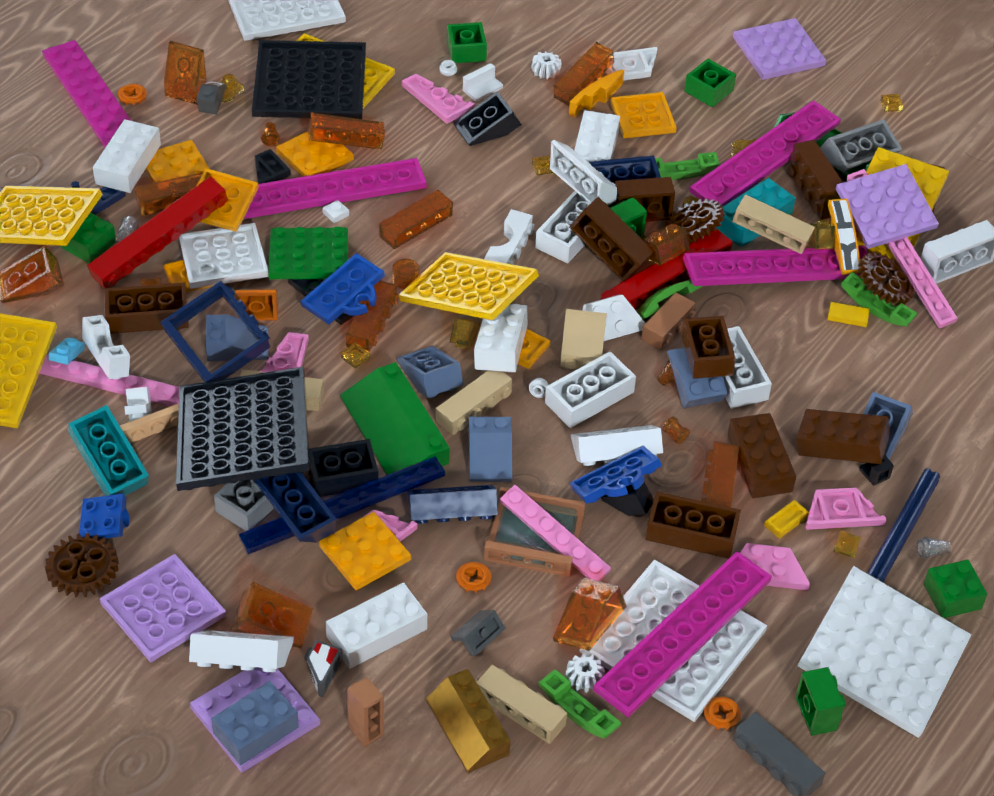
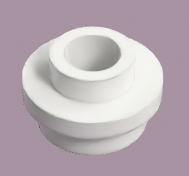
M445 60L441 63L439 71L445 76H452L456 74L457 66L454 61Z
M536 378L531 381L529 385L530 393L537 398L545 397L548 382L543 378Z

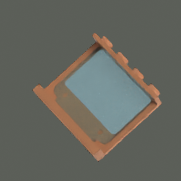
M501 487L500 498L511 488ZM523 491L579 539L585 512L584 502ZM499 501L498 515L495 516L489 541H486L484 560L570 577L573 557L560 555Z

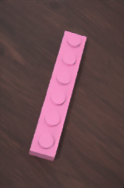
M516 485L500 498V502L560 555L573 557L572 565L593 584L597 585L611 571V567Z

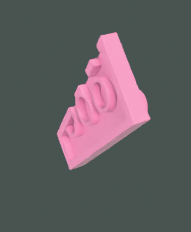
M418 74L402 80V87L446 124L475 108V103L471 101L467 103L463 101V97L457 94L455 96L449 94L447 89L434 86L433 82Z

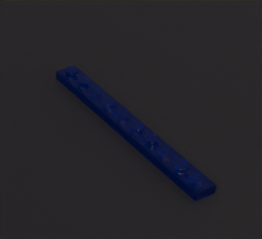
M434 456L323 500V502L336 519H339L444 477L445 470L437 457ZM282 517L240 533L239 539L249 555L295 535Z

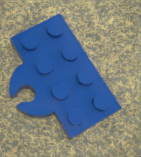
M356 253L300 301L301 306L328 325L342 313L355 316L368 312L367 306L359 303L366 300L369 301L370 306H375L377 296L373 286L385 277V273L382 269Z
M641 446L569 484L572 491L586 504L594 503L604 495L610 497L627 495L626 486L632 485L633 489L637 490L644 483V475L655 472L662 464L657 456L645 446Z

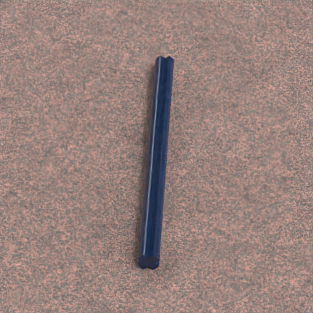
M930 468L924 469L867 571V574L882 583L885 581L939 482L940 474L937 471L932 472Z

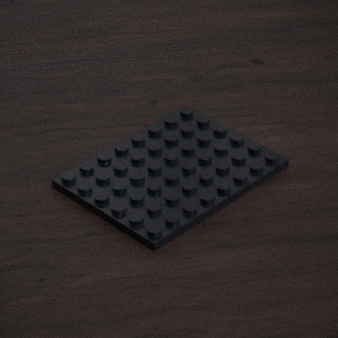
M304 367L180 386L176 486L178 491L213 487L219 484L236 483L245 480H257L270 476L276 477L283 474L301 473L310 470Z

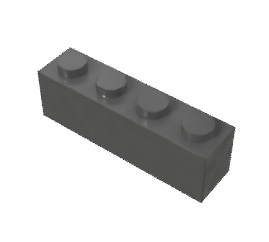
M754 712L736 727L734 741L737 746L748 752L757 764L765 767L775 780L782 782L792 795L810 796L822 785L825 772L759 714Z

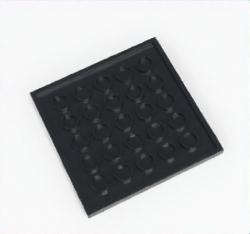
M259 40L252 117L362 119L366 42Z

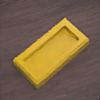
M831 302L827 320L867 327L870 309Z
M793 500L767 519L764 526L780 539L806 520L809 511Z

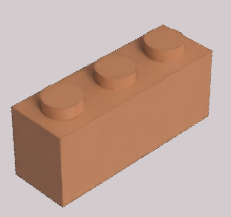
M675 293L643 326L641 340L659 350H662L666 345H670L677 333L680 334L682 332L683 319L695 317L696 303Z
M367 677L361 681L354 682L347 689L348 726L365 747L384 735V696Z

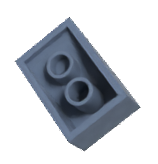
M227 314L206 315L207 361H230L258 341L240 318ZM257 324L260 330L264 328L268 334V327ZM268 349L253 360L269 359Z
M434 346L397 357V362L415 388L426 397H436L439 393L453 391L456 387L463 385L460 362Z
M685 347L667 351L683 409L720 402L728 394L723 376L692 378Z
M873 392L863 414L888 416L890 436L884 455L890 460L913 415L911 405Z
M469 417L470 482H512L511 417Z

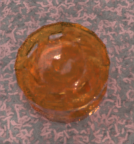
M406 258L396 261L392 267L393 283L402 289L408 287L419 276L418 263Z

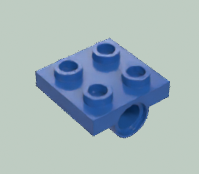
M122 493L83 499L79 529L81 538H85L87 533H89L90 538L98 535V539L123 536V528L128 527L130 523L129 513L126 509L127 497Z

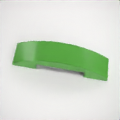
M716 152L698 154L695 160L663 163L662 158H655L661 177H671L672 180L704 175L720 166Z
M853 272L841 283L843 289L856 303L863 308L870 309L869 312L884 321L907 327L918 314L902 303L897 307L896 305L893 306L891 302L886 304L885 299L879 300L878 295L874 296L872 290H867V285L862 283L864 279Z
M692 281L666 286L648 297L637 313L642 319H645L660 309L658 302L676 292H679L680 295L689 294L702 286H693Z
M556 669L539 681V686L555 705L561 706L572 721L593 735L605 739L621 726V722L607 710H598L573 690L571 682Z

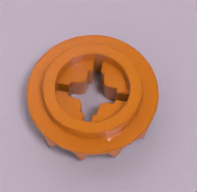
M127 84L118 90L117 95L120 103H125L126 106L133 104L134 106L136 103L141 104L142 101L146 100L147 91L142 85Z
M478 562L465 563L457 570L456 581L459 584V588H464L466 592L469 590L475 593L479 590L485 591L491 582V572L484 564ZM477 573V579L470 582V578L475 576Z
M714 697L704 708V719L708 721L709 726L713 725L717 730L725 728L728 731L730 727H736L741 717V711L737 703L727 697ZM719 708L723 714H726L725 719L718 715Z

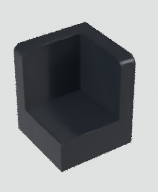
M884 455L882 464L865 463L860 465L859 470L874 486L890 479L894 465Z

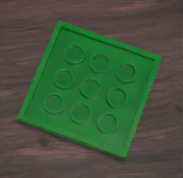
M348 227L271 228L269 279H327L348 261Z

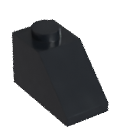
M645 482L637 490L633 489L632 485L626 486L627 495L618 497L604 495L601 497L603 502L627 516L646 515L654 501Z

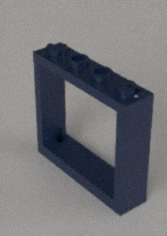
M219 281L160 322L164 331L204 382L226 379L270 348L268 341L270 337L265 329H259L257 326L259 323L253 314H247L245 311L247 308L242 300L239 299L237 301L234 297L235 292L229 286L226 287L222 281ZM223 297L258 341L219 369L210 373L176 329Z

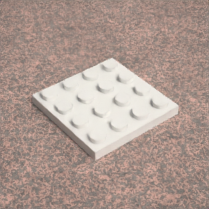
M255 223L240 225L237 232L217 228L184 233L179 237L190 289L212 286L219 281L225 284L269 277Z

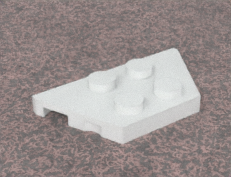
M657 47L592 55L591 61L608 75L621 69L624 70L623 81L651 77L657 55Z
M623 295L583 305L582 311L607 313L604 341L642 331L643 326L646 324Z

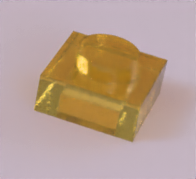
M899 94L881 95L880 101L884 112L902 111L903 104Z
M550 155L532 158V165L537 176L554 173L550 169Z
M355 342L341 352V358L356 369L370 358V353Z
M840 531L833 552L855 558L861 537Z

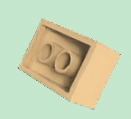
M566 309L560 368L577 370L602 356L607 313Z

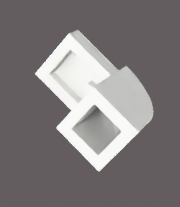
M150 387L126 389L128 406L124 407L125 415H129V422L152 414Z

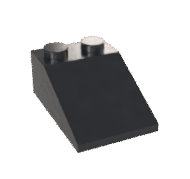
M498 91L454 122V125L469 146L507 136L522 125Z

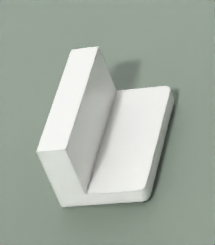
M491 63L463 77V91L476 102L503 88V84L495 78V66Z

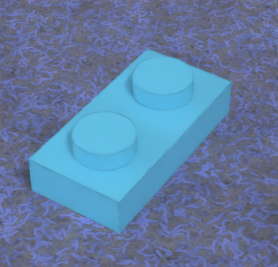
M66 338L49 352L48 360L68 365L84 351L85 343L75 338Z

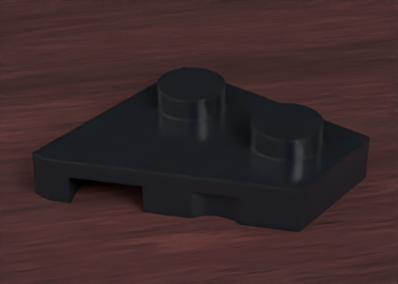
M271 149L255 155L258 184L279 181L291 175V170Z

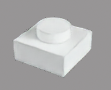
M337 200L323 207V214L333 223H336L349 216V209Z

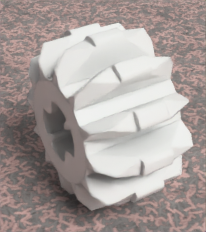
M538 52V55H534L532 60V72H534L535 76H539L540 79H554L560 73L561 59H559L558 55H553V52Z
M583 653L581 658L575 655L573 661L568 662L565 676L571 682V686H576V691L584 689L587 693L589 688L593 690L594 685L604 676L605 669L601 666V659L594 660V655L586 657Z

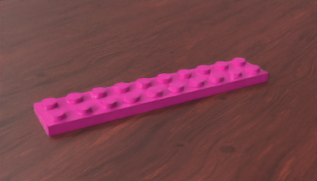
M76 40L42 50L43 57L104 148H106L124 119L130 120V118Z
M813 100L691 185L689 192L698 199H702V202L707 198L709 201L714 199L715 202L718 201L723 207L791 160V152L795 143L813 139L815 141L819 140L840 125L841 119Z
M413 158L259 184V188L244 219L324 206L337 200L342 203L427 188V182L418 159Z
M858 246L861 260L869 252L866 246ZM834 247L805 248L802 254L791 249L684 253L683 257L693 286L846 279L849 274H841Z
M736 552L594 685L593 691L629 718L771 581L772 576L742 554Z

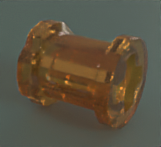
M676 417L669 418L663 425L662 430L665 433H669L677 444L684 442L690 434V430L680 425Z

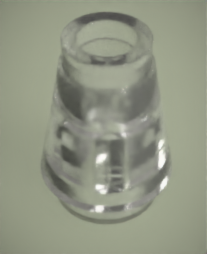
M126 216L122 219L115 241L119 243L139 228L138 220L131 216Z
M923 537L918 540L916 548L918 555L927 559L950 553L951 544L948 540Z

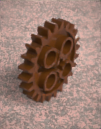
M707 198L703 202L702 199H699L696 203L693 200L690 205L686 203L684 208L678 207L679 211H673V216H668V221H665L664 231L667 238L674 243L679 242L682 244L686 241L689 244L691 240L696 242L698 238L704 239V235L710 236L711 231H716L715 227L721 226L720 222L724 221L723 217L725 216L721 204L718 201L715 202L714 199L709 201Z
M872 252L865 255L859 261L858 272L861 273L859 277L864 279L862 283L868 285L867 290H872L874 296H879V300L885 299L886 304L891 302L893 306L896 304L899 306L900 303L905 305L912 299L915 293L914 288L898 262L895 263L893 258L888 259L887 254L882 256L880 252L877 254ZM889 272H891L892 275L882 286L881 282L887 277Z
M79 533L77 534V539L68 536V542L61 539V546L54 545V552H48L49 558L45 559L47 579L51 581L52 587H57L59 593L65 589L66 596L74 592L75 597H78L79 593H83L84 597H87V592L89 591L95 595V589L98 588L103 591V584L111 585L110 578L115 579V572L119 570L116 549H113L112 543H106V538L99 541L98 535L90 538L89 533H87L85 538H81Z

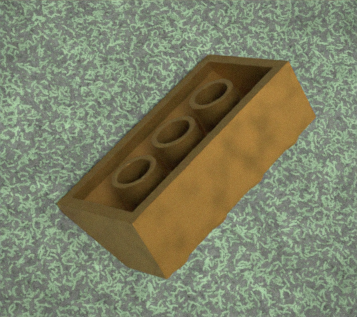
M469 669L448 676L426 698V702L467 773L510 755L511 740Z

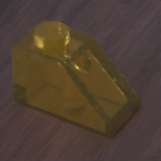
M817 220V223H811L815 229L808 245L814 249H834L835 225L829 223V220Z
M454 318L450 342L455 343L454 347L466 349L467 346H472L480 322L464 318Z

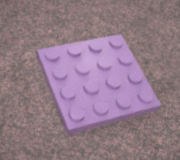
M796 18L733 32L734 40L762 80L826 65V59Z
M907 164L836 185V191L840 198L848 199L853 223L867 249L938 228L939 223Z
M176 554L99 598L100 604L150 663L189 640L192 633L201 632L226 617V610Z
M255 667L254 670H244L190 702L192 711L241 773L320 725L318 716L279 669H276V672H263L261 667ZM268 681H271L298 712L299 728L240 766L213 734L211 718Z

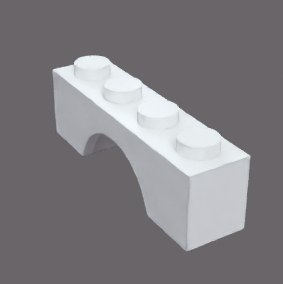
M511 209L504 221V236L510 241L501 246H491L484 259L514 265L515 259L518 260L520 257L521 248L527 244L528 235L533 233V215Z
M103 315L83 317L82 339L109 379L128 377L130 354L123 345H113L109 324Z

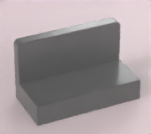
M481 610L450 637L453 641H462L470 656H476L506 628L495 610Z

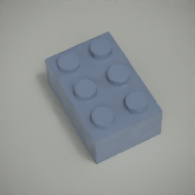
M268 681L211 718L213 734L240 766L299 728L298 712L271 681Z

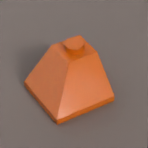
M277 289L235 290L236 300H242L247 308L245 311L248 315L253 314L257 321L278 320Z

